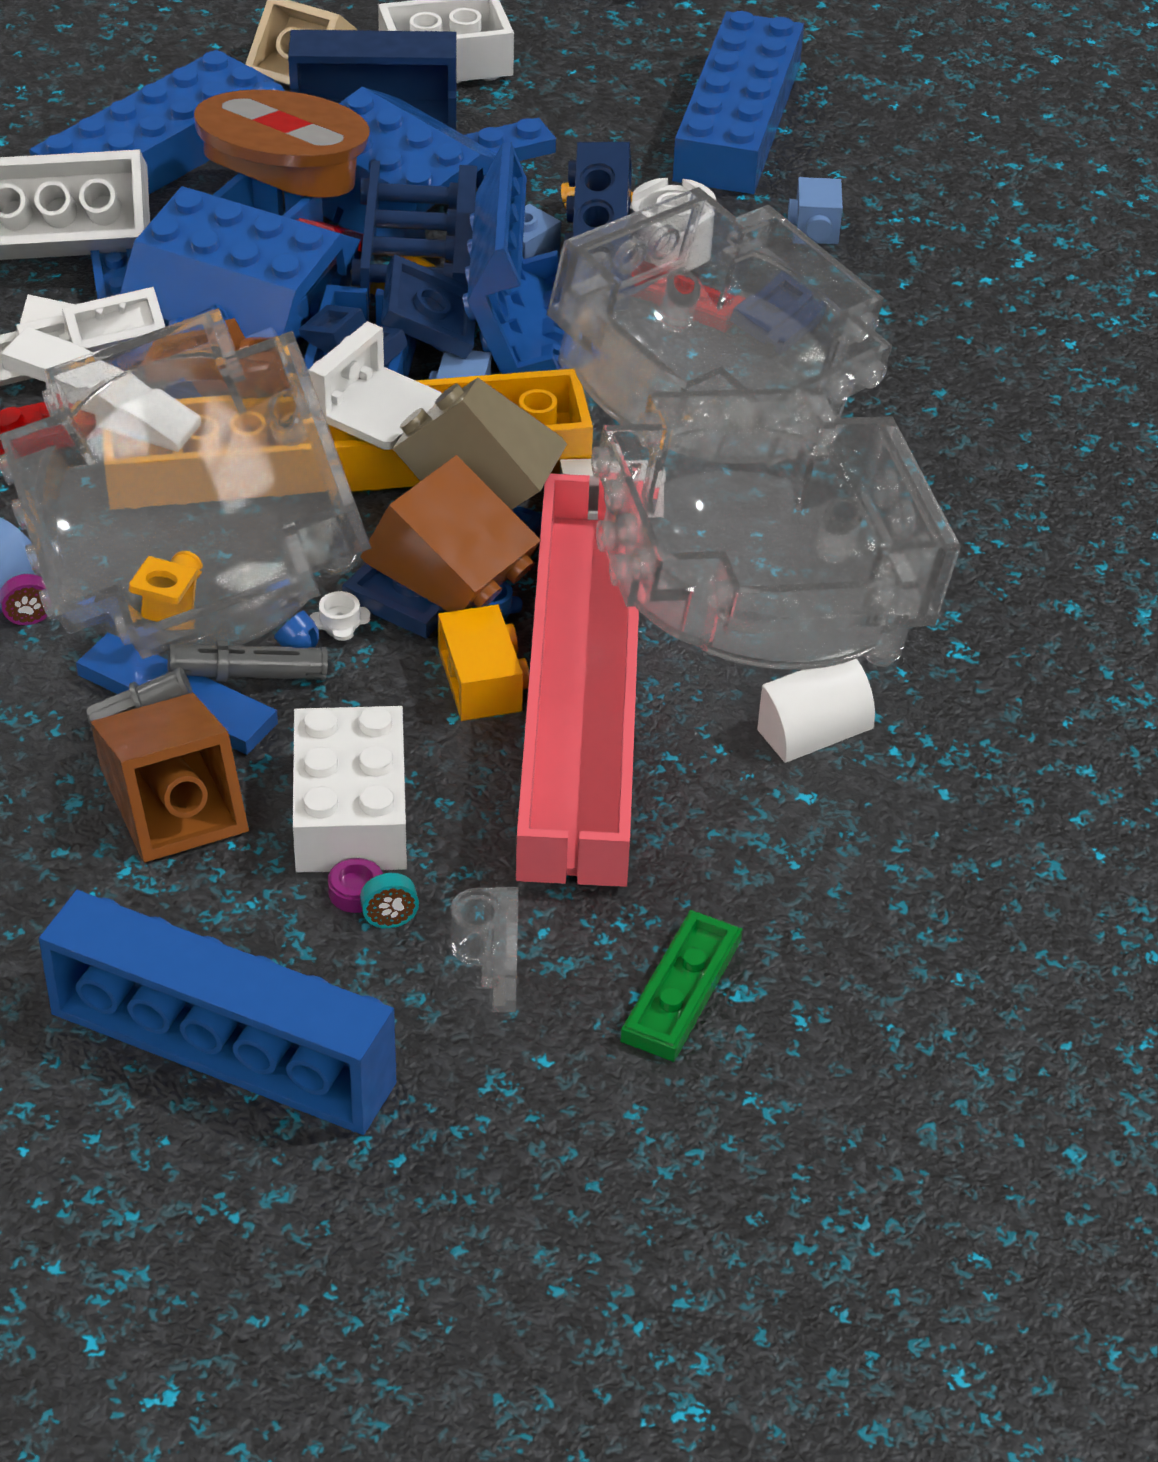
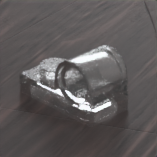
M518 887L467 889L460 892L453 899L450 907L452 953L465 964L482 966V988L493 989V1012L516 1013Z

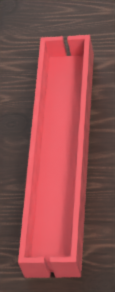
M550 474L544 484L541 542L539 547L517 827L516 881L566 884L567 875L577 876V884L627 887L631 829L644 478L600 476L598 520H588L590 475Z

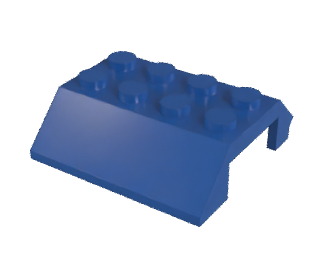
M361 87L339 104L353 110L367 122L370 133L366 148L357 156L354 188L340 196L322 197L323 216L334 223H338L340 227L364 234L367 205L360 204L361 178L370 177L371 160L380 161V183L449 187L450 182L458 183L459 165L477 166L476 188L478 189L497 154L398 97ZM380 201L379 210L426 212L435 204ZM377 228L376 233L378 237L426 239L425 230Z
M511 141L501 145L476 192L475 210L473 213H470V224L473 234L472 238L467 241L471 258L470 265L465 267L468 293L463 294V304L469 320H476L479 325L480 342L483 351L491 352V356H493L500 373L566 369L569 296L563 295V278H561L563 277V269L565 267L557 250L524 259L522 256L527 178Z
M181 186L135 239L120 294L154 287L164 324L169 327V322L177 317L189 318L217 303L224 308L229 319L235 318L245 337L272 327L278 336L288 337L294 343L300 336L298 330L301 327L298 312L299 302L335 257L338 274L347 276L352 269L353 258L359 259L358 248L361 239Z

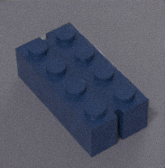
M290 31L288 62L291 92L308 94L339 104L359 88L366 87L398 97L456 130L457 32Z

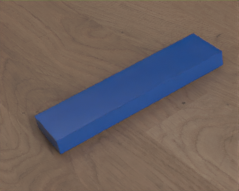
M109 632L76 662L78 676L116 694L129 690V684L132 682L141 685L168 673L167 659ZM187 676L193 693L227 729L233 749L248 755L278 724L276 709L209 678Z

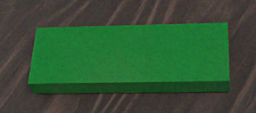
M690 910L621 1029V1042L675 1062L741 943L742 928Z

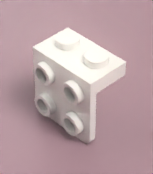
M368 321L350 336L345 337L338 346L308 369L307 381L310 393L311 417L385 450L392 449L403 434L400 425L407 417L419 408H423L427 413L437 406L435 401L442 394L436 389L384 367L383 328Z

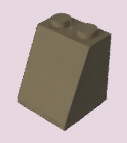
M477 377L463 388L458 383L449 387L436 399L435 404L437 406L427 413L423 408H419L407 417L400 425L403 434L392 449L420 481L457 455L512 510L541 491L567 443L557 433Z

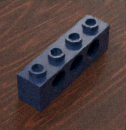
M577 142L576 160H569L568 163L569 187H575V196H567L566 201L567 223H573V232H565V259H571V269H563V295L571 296L573 314L627 313L632 185L630 142Z

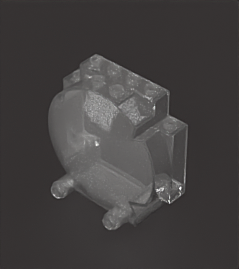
M700 187L565 240L547 315L564 330L558 356L561 369H574L586 392L608 415L632 432L663 447L685 454H696L721 461L765 460L771 465L787 456L799 454L805 447L820 440L830 439L842 424L841 415L847 398L866 388H874L882 381L887 372L886 363L892 349V345L875 332L879 323L877 317L884 300L880 294L769 204L735 217Z
M219 308L45 369L44 372L50 389L42 391V395L50 417L0 434L5 454L0 455V469L7 484H15L19 498L12 500L11 504L19 526L22 530L27 528L32 541L31 544L25 546L30 565L36 575L41 574L47 588L39 591L47 617L50 621L58 619L68 634L99 625L107 632L120 637L124 646L132 643L142 659L159 653H168L170 644L215 645L217 640H227L228 645H243L279 627L297 613L310 599L321 596L314 573L323 569L331 575H344L355 567L358 561V553L371 549L314 384L293 331L236 351L230 331ZM180 551H190L200 558L203 568L200 569L202 574L196 582L194 609L158 622L143 618L141 616L142 596L130 593L129 583L146 558L152 556L171 562L172 557Z
M821 387L649 392L645 413L639 414L637 424L603 425L600 445L593 448L591 456L592 472L594 477L600 478L602 482L606 505L604 520L598 521L596 527L597 546L600 552L606 553L609 561L611 583L613 586L619 587L626 607L635 606L652 623L680 641L698 646L707 654L732 662L770 669L806 670L843 664L864 655L874 665L889 666L900 658L910 627L936 625L961 546L893 416L836 418Z

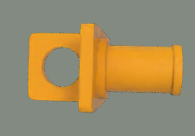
M180 551L172 557L171 562L152 556L146 558L129 583V592L142 596L141 616L143 618L181 629H188L191 626L196 582L202 574L200 569L203 568V564L196 554L190 551Z

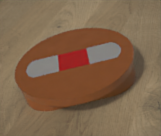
M240 90L207 98L198 104L194 111L196 131L204 141V154L208 159L219 165L283 191L301 196L335 197L346 194L354 188L357 156L366 148L370 129L364 118L341 104L324 98L290 91Z

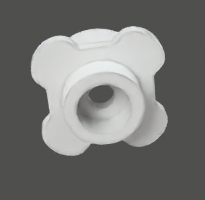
M336 591L322 597L319 602V612L312 613L310 617L318 629L325 630L336 640L345 641L353 637V632L359 625L370 621V611L365 607H360L359 600L353 594Z

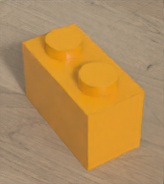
M499 604L438 613V650L461 721L521 712L523 690L529 687V668L525 658H517L518 641L515 627L512 623L505 624Z

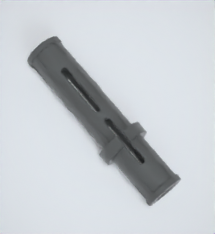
M217 640L215 645L169 643L168 673L174 671L175 668L181 667L186 676L215 677L216 682H227V678L239 677L326 680L328 669L326 647L228 645L227 640Z

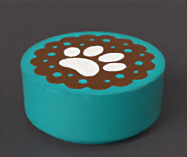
M384 873L375 876L363 886L360 892L363 915L371 925L378 928L386 929L402 926L416 915L419 908V900L414 883L410 878L399 873Z

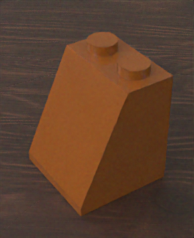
M455 455L389 504L360 558L374 569L451 612L470 609L474 605L477 607L488 606L501 592L502 588L500 585L509 579L512 584H515L533 567L535 562L530 557L541 540Z
M194 693L90 721L101 771L144 863L249 831L229 733Z

